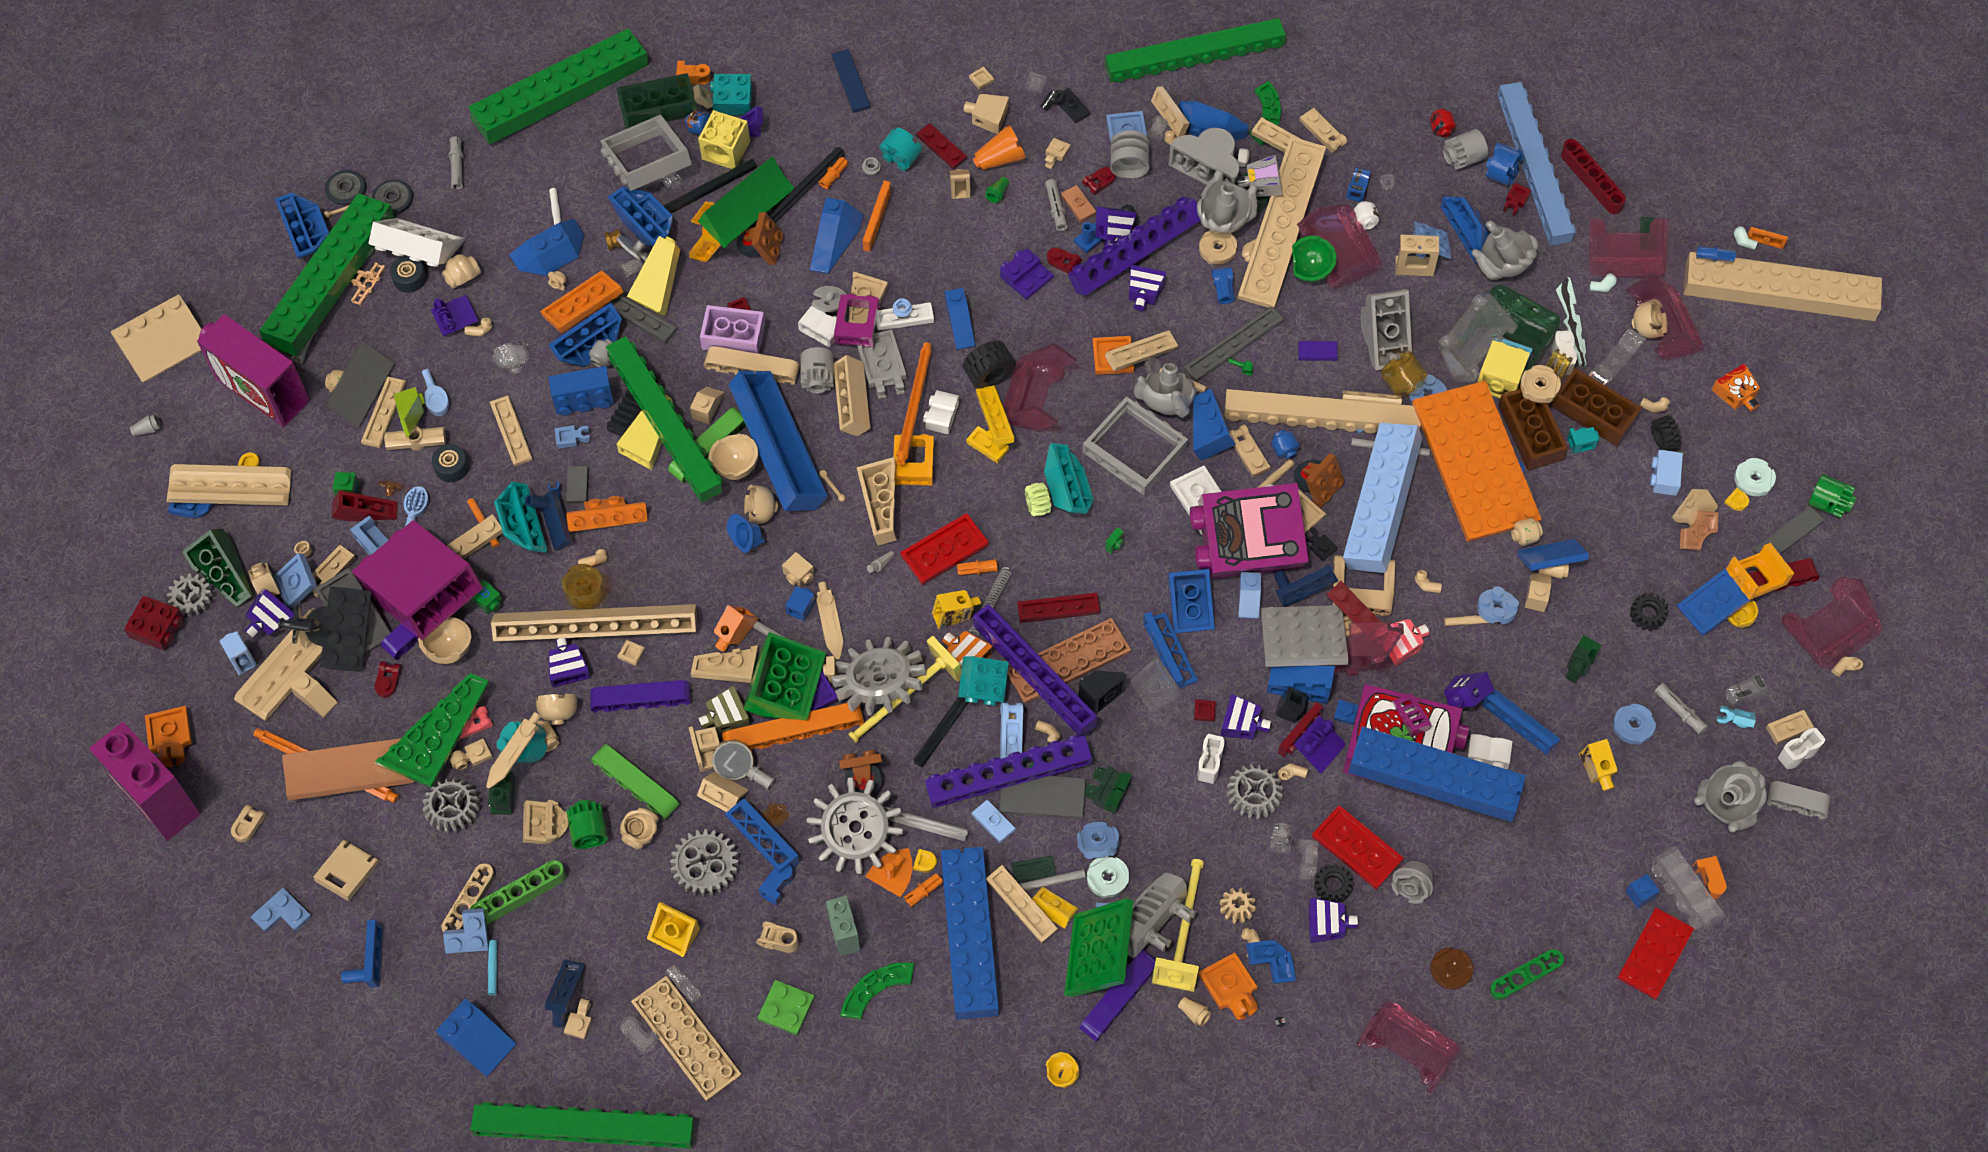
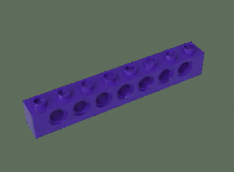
M1188 197L1179 198L1174 205L1162 209V213L1148 218L1145 224L1136 226L1128 235L1119 237L1116 243L1105 246L1099 254H1094L1085 263L1073 267V271L1067 275L1076 293L1086 296L1199 222L1200 218L1197 213L1195 199Z
M989 604L973 615V627L1077 735H1080V737L1084 736L1097 726V715Z
M1074 735L1063 742L1059 740L1052 741L1045 747L1034 746L1029 748L1027 752H1013L1008 757L1002 759L995 757L984 764L973 763L966 769L960 770V768H955L948 771V774L931 775L925 780V785L933 809L1091 765L1092 757L1085 735L1081 737L1080 735ZM1065 750H1070L1073 752V755L1065 757L1062 753ZM1045 756L1053 757V761L1049 763L1044 762L1042 759ZM1026 761H1031L1034 765L1031 768H1025L1022 764ZM1005 767H1012L1014 769L1010 774L1002 771ZM986 772H990L994 775L991 779H985L982 777L983 774ZM965 778H971L974 780L973 783L970 785H965L963 783V780ZM947 783L953 785V788L948 791L942 787Z

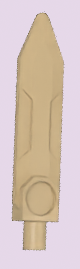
M820 582L818 584L820 592H817V604L827 648L838 660L841 657L844 642L835 599L831 590L827 589L826 582Z
M534 712L529 721L524 719L491 767L487 788L493 787L507 776L539 729L536 726L541 718L539 714Z

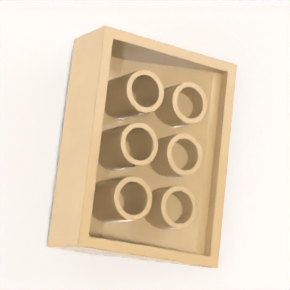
M179 294L111 331L116 343L142 383L201 351L197 340L202 329Z

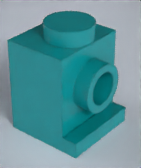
M1583 427L1576 431L1574 428H1570L1567 440L1572 453L1595 449L1599 442L1598 431L1594 430V427Z

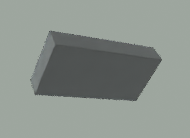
M587 466L568 467L567 504H583L587 502Z

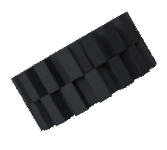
M1671 415L1654 419L1651 422V430H1653L1651 433L1654 436L1653 439L1656 441V445L1659 446V450L1673 451L1681 447L1682 441L1680 439H1682V436L1679 434L1681 432L1680 429L1678 430V424H1675L1676 420L1672 419Z
M1647 592L1643 593L1642 596H1637L1630 608L1631 621L1633 623L1636 622L1635 626L1637 627L1642 626L1641 630L1648 628V631H1652L1653 628L1655 630L1659 629L1660 626H1663L1669 610H1667L1668 604H1664L1665 599L1659 600L1660 595L1657 594L1654 597L1651 592L1649 596H1647ZM1650 606L1655 609L1657 615L1653 618L1647 617L1642 613V608Z
M1333 863V866L1326 864L1325 868L1321 867L1320 871L1317 872L1314 890H1316V895L1320 896L1321 900L1340 901L1342 903L1349 897L1353 887L1352 874L1349 875L1348 869H1343V865L1337 867L1336 863ZM1335 877L1340 880L1342 887L1337 891H1331L1326 887L1325 881L1328 878Z

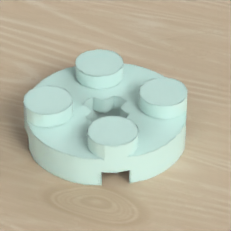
M1750 458L1738 465L1734 480L1737 488L1745 494L1762 496L1772 489L1776 475L1766 461ZM1753 474H1756V477L1760 478V480L1756 481L1751 477Z
M1109 856L1096 858L1090 864L1087 872V883L1091 891L1101 898L1116 897L1123 893L1128 885L1129 871L1126 864L1119 858ZM1104 873H1107L1108 875L1112 874V880L1105 881L1103 879Z

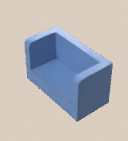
M370 516L350 529L353 537L369 555L373 554L388 541L375 526Z

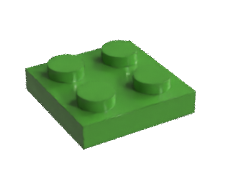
M775 980L760 1011L758 1020L798 1035L815 996Z

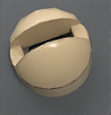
M301 541L295 545L294 551L296 554H304L306 558L311 556L312 548L307 541Z

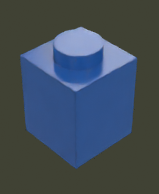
M796 586L785 605L786 614L805 621L815 603L812 591Z
M1648 874L1630 883L1626 890V893L1637 909L1655 900L1660 892Z

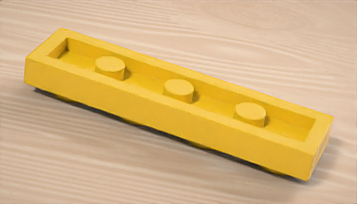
M995 385L976 389V396L995 446L1013 443L1014 435Z

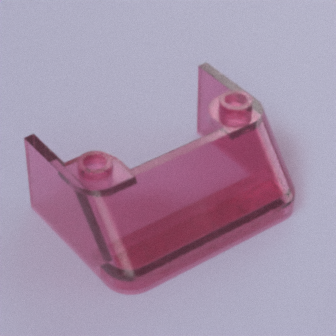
M1651 273L1626 289L1627 293L1636 297L1637 307L1653 299L1658 300L1663 306L1660 310L1661 313H1666L1667 332L1663 333L1665 336L1659 337L1661 342L1654 349L1655 353L1669 360L1696 353L1704 348L1684 302L1673 285Z
M1055 343L1022 356L1016 363L1003 404L1009 424L1035 431L1057 424L1058 420L1043 411L1042 408L1050 383L1058 381L1063 375L1064 366L1076 362L1077 358Z
M1349 623L1350 640H1346L1348 665L1320 666H1335L1334 673H1346V676L1358 675V671L1375 663L1384 662V659L1390 655L1404 634L1403 623Z
M1390 1001L1385 1002L1372 1016L1356 1043L1360 1047L1365 1041L1366 1045L1373 1049L1385 1046L1419 1068L1421 1080L1425 1084L1430 1085L1427 1090L1430 1094L1439 1084L1460 1051V1047L1454 1041Z

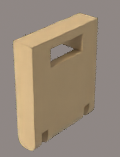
M343 840L313 877L318 884L350 901L378 865L379 859L373 858L372 855L353 844L349 845L348 841ZM331 875L346 883L342 889L330 882Z

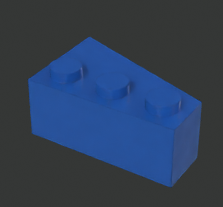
M1212 389L1196 395L1193 399V451L1201 461L1236 445L1220 402Z
M1335 666L1271 667L1267 693L1283 695L1286 689L1291 687L1306 693V700L1327 704Z

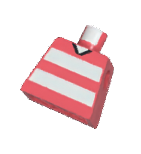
M1407 619L1379 627L1377 636L1395 666H1398L1422 650L1424 644L1422 638L1429 635V630L1425 624L1415 628L1412 621Z

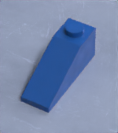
M964 289L944 291L945 305L956 350L975 347Z

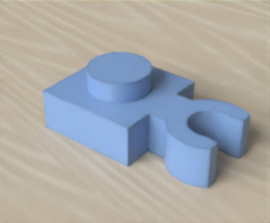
M574 425L555 428L557 448L577 446V441L589 442V435L583 436L584 433L589 432L588 426H582L578 430H575Z

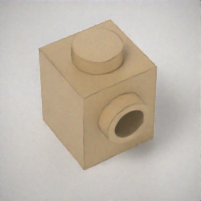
M797 552L782 565L783 573L792 585L797 584L801 588L804 584H809L814 578L813 566Z

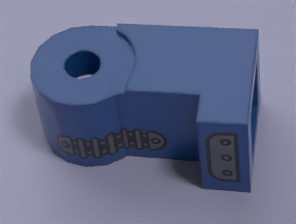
M1356 167L1348 187L1346 199L1363 202L1371 170ZM1351 192L1361 194V196L1355 197Z
M789 865L780 873L773 869L759 887V895L777 906L782 900L781 890L793 880L792 867Z

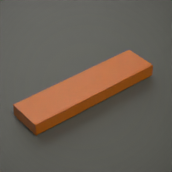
M883 181L863 238L864 251L870 252L891 195V183L889 181Z

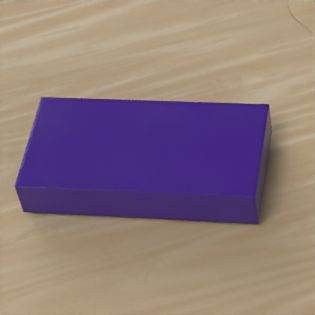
M1298 341V360L1337 361V341Z

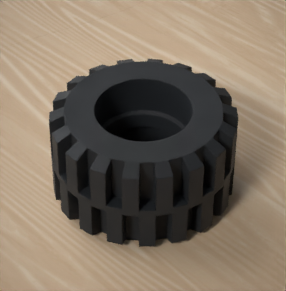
M995 340L974 349L967 355L962 366L975 388L996 386L1004 381L1015 369L1016 362L1002 341Z

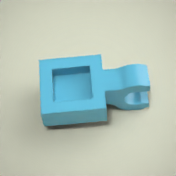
M1720 706V711L1725 712L1727 715L1725 717L1717 716L1719 723H1727L1733 720V723H1736L1739 727L1754 728L1756 721L1755 713L1736 708L1732 710L1726 706Z

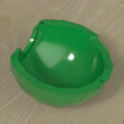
M1307 236L1299 239L1292 245L1293 271L1296 278L1304 282L1315 283L1324 280L1332 273L1336 265L1337 255L1335 248L1329 241L1320 238V236Z

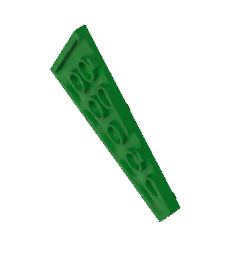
M468 674L452 689V692L444 700L441 699L430 713L427 712L405 733L403 738L396 744L394 743L382 757H379L375 764L432 788L485 693L489 681L474 674Z

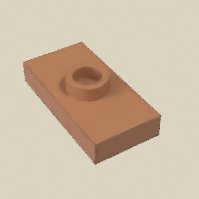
M1077 185L1061 193L1062 199L1080 223L1096 215L1095 209Z

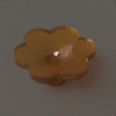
M378 481L379 486L385 487V495L393 496L394 488H402L399 482Z
M770 803L768 809L763 811V817L766 818V822L770 826L774 824L782 826L784 820L788 819L789 813L786 811L784 804Z

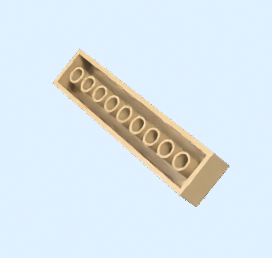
M1690 252L1685 263L1683 295L1875 321L1881 311L1882 278L1735 258V261L1716 260V262H1713L1710 259L1696 258V252Z

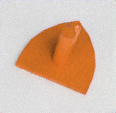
M909 848L897 850L895 855L890 853L880 858L882 867L878 869L873 865L865 877L901 897L911 880L913 870Z

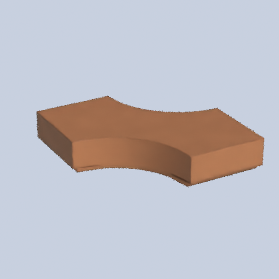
M1698 511L1695 522L1690 527L1681 529L1680 549L1700 550L1704 539L1709 534L1718 532L1719 512Z

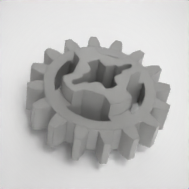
M188 574L187 578L180 576L181 581L174 580L175 586H169L171 593L167 594L169 598L168 603L179 608L183 615L186 612L189 617L192 616V612H196L198 615L200 614L199 609L206 610L205 604H211L208 597L213 596L212 588L206 579H201L198 574L194 578L191 574Z

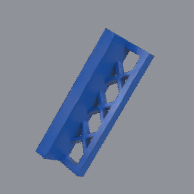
M1151 612L1144 614L1143 624L1174 689L1177 690L1198 682L1166 613L1164 612L1154 617ZM1164 620L1166 624L1164 631L1159 629L1156 621ZM1164 636L1173 639L1172 648L1167 646ZM1172 652L1181 655L1182 661L1180 665L1175 663ZM1180 670L1189 672L1191 679L1184 681Z
M1496 689L1484 698L1482 702L1484 708L1545 755H1548L1559 743L1560 738Z
M742 799L725 813L728 820L778 873L782 872L789 865L793 869L799 864L796 852L745 799ZM739 810L745 820H736L732 815ZM752 825L759 834H749L747 826ZM761 839H765L772 846V849L763 848L761 846ZM775 854H779L785 860L781 865L774 860Z

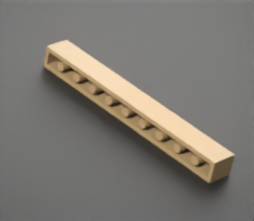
M1231 389L1226 391L1224 415L1230 421L1248 420L1250 423L1262 421L1271 425L1284 423L1292 427L1306 425L1308 428L1325 427L1328 430L1340 428L1349 432L1364 429L1366 433L1370 434L1378 431L1380 423L1418 425L1419 430L1421 427L1415 409L1410 405Z
M696 604L497 613L493 616L491 627L493 641L696 632L697 611Z

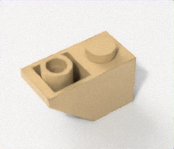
M258 563L253 565L248 572L257 594L262 588L267 589L273 596L280 594L268 564Z

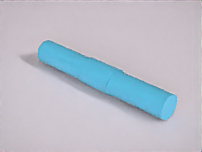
M496 940L489 941L488 995H497Z

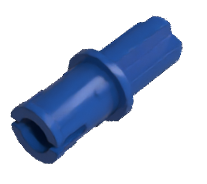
M1698 246L1696 258L1710 259L1713 262H1716V260L1735 261L1736 252L1721 250L1717 246L1715 248Z

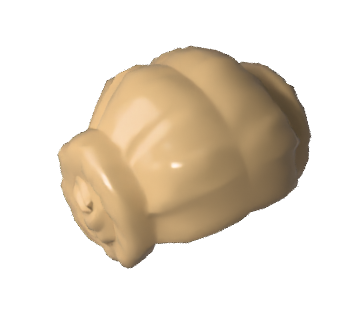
M460 254L448 259L442 275L446 283L454 289L480 275L481 269L472 256L466 257Z
M638 808V810L627 813L620 825L622 841L635 849H642L645 844L651 842L653 835L657 832L658 816L644 808Z

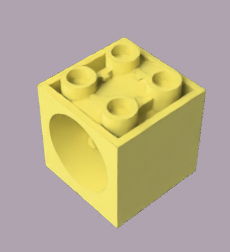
M713 110L698 138L702 160L730 169L738 166L750 143L747 121Z
M1493 340L1482 366L1478 382L1486 381L1491 395L1497 398H1501V395L1517 390L1530 353L1521 348H1514L1503 342Z

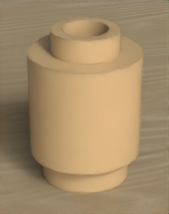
M538 721L537 723L546 732V752L552 751L559 745V737L548 721Z

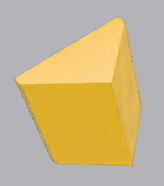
M660 902L658 903L647 939L684 957L700 931V927L696 919Z

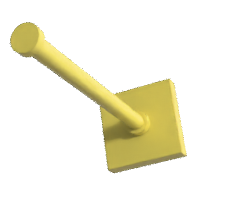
M932 636L927 640L931 655L936 659V662L926 670V675L919 676L917 679H920L923 684L941 668H945L959 682L961 678L960 664ZM911 688L906 690L909 695L915 691V689ZM899 697L892 700L893 709L902 702ZM882 707L857 730L851 731L848 734L849 737L857 743L863 734L888 714L885 707Z
M1193 859L1191 862L1192 872L1185 906L1192 910L1200 870L1204 866V862L1200 859ZM1184 919L1181 922L1174 961L1156 957L1152 983L1194 992L1199 966L1182 963L1190 925Z

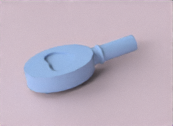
M425 369L422 371L428 388L424 394L425 404L433 415L443 416L449 409L447 394L441 387L435 386L430 370Z
M414 487L405 496L404 509L408 515L406 525L412 520L416 521V518L423 515L428 507L429 498L423 487Z

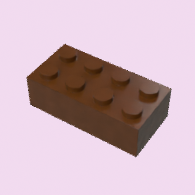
M1574 368L1561 385L1557 396L1551 404V407L1586 428L1594 427V430L1598 431L1599 436L1617 447L1637 421L1642 407L1577 368Z
M1521 389L1502 394L1498 407L1527 470L1563 461L1568 447L1548 404L1525 399Z

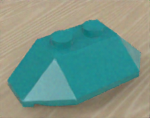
M1051 443L1049 445L1044 474L1053 504L1068 512L1086 514L1094 499L1084 467L1070 451L1068 445Z
M511 482L494 501L503 535L514 545L530 551L545 553L547 548L535 507L525 504V498L530 494L528 484Z

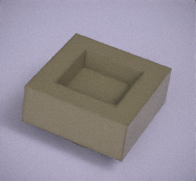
M700 84L694 86L695 101L707 109L713 106L711 92Z

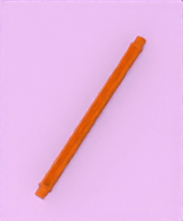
M928 342L923 344V348L920 351L918 367L896 455V462L899 465H904L906 459H908L910 442L932 354V345Z
M257 728L254 731L253 736L259 738L261 742L287 754L309 751L267 730ZM387 787L364 790L393 803H396L399 798L398 794Z

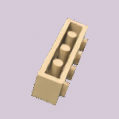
M846 355L834 363L839 425L841 431L859 436L870 429L864 364L862 361Z

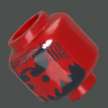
M1438 109L1432 113L1429 121L1434 135L1441 136L1442 138L1450 136L1456 128L1452 112L1446 109Z

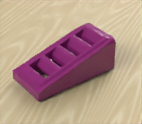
M1412 694L1392 701L1411 737L1430 730L1432 724ZM1408 700L1411 703L1403 707L1400 705ZM1412 707L1414 709L1408 713L1405 712V710L1410 709ZM1417 714V717H1414L1412 719L1409 718V716ZM1419 720H1420V722H1421V723L1416 724V725L1413 724L1414 722L1419 721Z

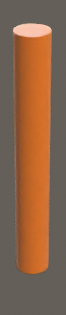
M474 498L467 501L477 521L479 523L485 520L483 513ZM497 538L490 541L493 548L500 545Z

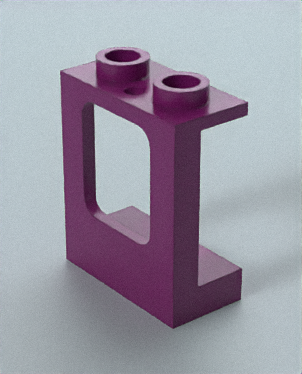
M841 294L834 330L836 344L874 347L875 339L873 334L877 310L880 309L878 297L872 295ZM847 306L869 308L866 323L845 322Z

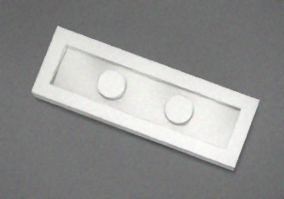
M931 302L912 305V311L906 317L896 316L893 308L878 310L876 316L878 331L934 323Z

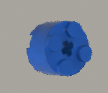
M1497 143L1494 148L1495 154L1493 158L1489 157L1486 168H1488L1486 177L1509 186L1514 182L1519 173V160L1523 161L1524 151Z

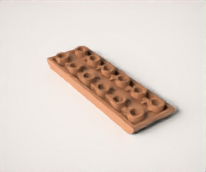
M1110 618L1037 654L1067 684L1129 654L1131 649L1113 619ZM1012 666L1008 667L1007 675L1023 703H1028L1041 697Z

